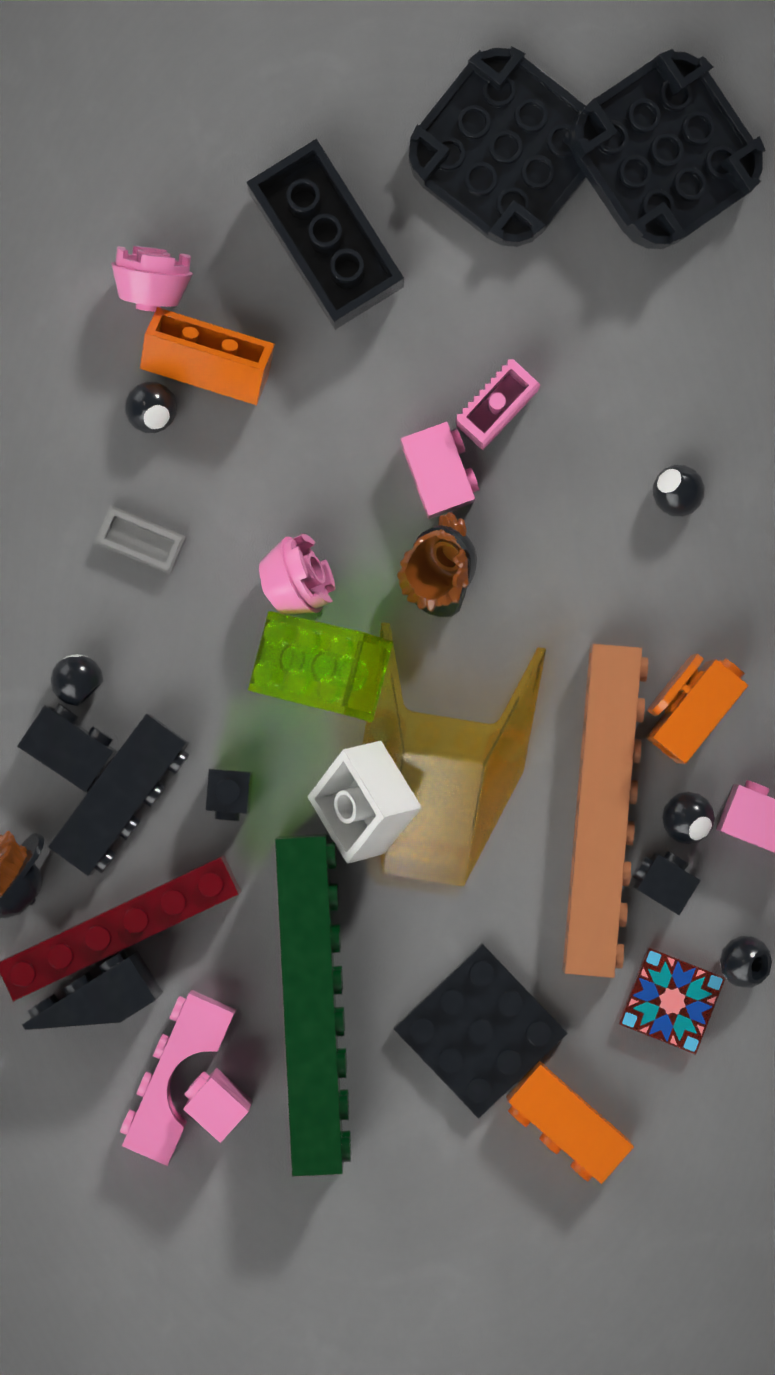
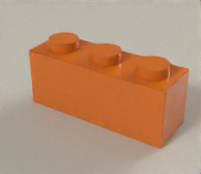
M157 307L145 332L140 369L257 405L268 380L275 344Z
M541 1061L536 1063L506 1096L507 1101L512 1105L508 1112L523 1126L527 1127L531 1122L543 1132L539 1139L555 1154H558L561 1150L568 1154L574 1160L570 1167L587 1182L594 1177L602 1184L634 1148L632 1142Z

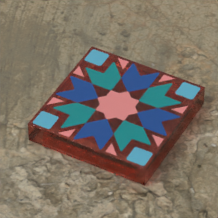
M647 947L618 1024L696 1055L724 984L725 977Z

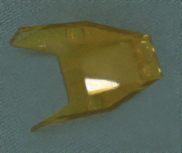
M381 623L362 745L382 741L422 807L386 853L380 855L384 874L458 886L465 885L524 772L546 648L538 647L534 650V655L500 719L495 723L487 724L408 710L403 702L390 623Z

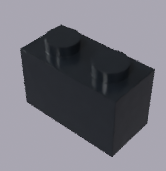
M59 703L55 709L44 705L17 747L82 791L89 792L117 753L115 749L109 746L113 739L94 726L88 732L75 723L79 716Z

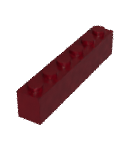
M225 855L0 961V975L14 1002L239 895L242 891Z

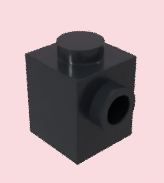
M209 769L206 811H215V819L239 821L240 813H250L253 772Z
M667 851L664 857L657 853H654L651 859L644 856L632 876L637 880L633 888L677 915L681 914L701 880L685 871L689 863Z

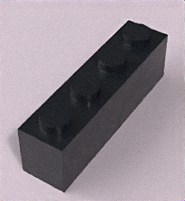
M146 714L48 847L85 875L90 876L95 870L102 874L116 856V853L111 849L120 836L127 840L141 822V820L135 817L144 804L152 807L164 791L165 787L160 784L169 770L176 774L190 754L184 751L189 742L151 714Z

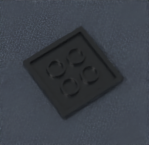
M483 943L393 1027L399 1036L478 1119L568 1034Z

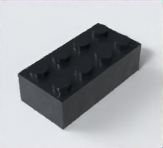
M317 139L246 182L252 199L335 330L404 287L403 275Z

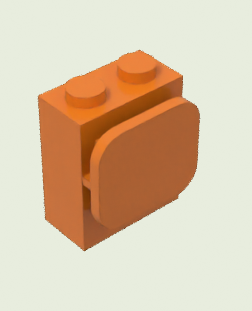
M698 653L691 655L647 710L653 716L659 715L663 710L665 711L645 738L675 763L686 764L749 686L741 679L745 673L726 658L723 661H718L717 659L707 661L698 671V667L704 658Z

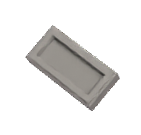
M110 505L94 543L171 575L186 537Z

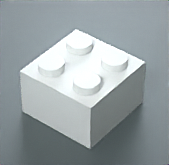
M382 741L343 749L307 796L347 864L385 854L422 808Z

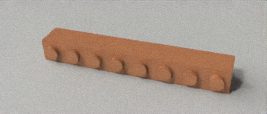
M591 644L589 648L562 971L565 974L615 978V968L622 969L624 944L617 943L619 927H626L628 904L621 903L622 886L629 887L631 878V862H624L626 845H633L635 830L634 821H628L629 804L636 805L638 795V780H631L633 763H640L642 745L641 739H635L636 722L643 723L645 698H638L639 682H646L648 675V657H642V648Z

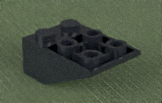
M122 950L98 966L102 973L95 978L88 972L63 988L66 996L60 1000L53 994L28 1010L31 1018L23 1023L22 1026L25 1030L120 1023L154 1002L163 991L138 951L128 956Z

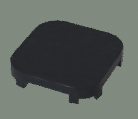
M512 46L511 49L492 48L483 52L479 50L468 60L467 66L420 125H416L410 137L409 164L414 178L426 191L482 235L502 246L518 247L533 242L540 236L586 179L571 152L569 131L573 120L586 105L525 58L526 53Z
M673 49L660 53L637 71L592 99L575 116L569 131L570 149L576 163L621 230L634 243L647 249H664L678 243L749 194L761 182L759 178L763 170L762 153L766 151L760 136L756 139L752 138L710 75L709 71L713 68L710 62L704 56L697 58L686 52H674Z

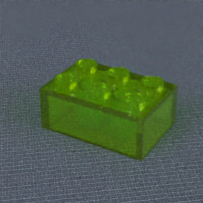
M268 611L248 691L373 723L393 641L357 630Z

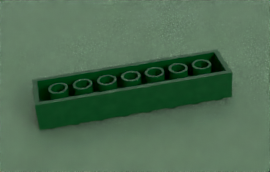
M328 834L278 836L275 839L292 1177L343 1174L344 1162H351L352 1151L350 1130L343 1131L342 1120H349L348 1089L340 1090V1078H347L346 1048H338V1036H345L344 1007H336V995L342 994L343 990L342 966H334V953L340 952L341 949L340 925H332L331 911H338L339 908L338 883L330 884L329 869H336L337 867L336 845L334 842L328 843Z

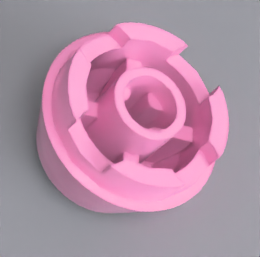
M118 246L116 262H112L111 265L119 298L136 303V309L155 312L157 307L160 308V306H178L193 275L189 271L191 256L180 254L178 261L170 257L171 254L167 253V250L133 246V253L128 254V250L125 247Z
M301 534L294 538L285 537L259 564L262 590L275 609L284 615L319 613L324 605L333 602L328 593L335 590L332 571L326 559L320 562L310 547L314 546L316 542L306 534Z

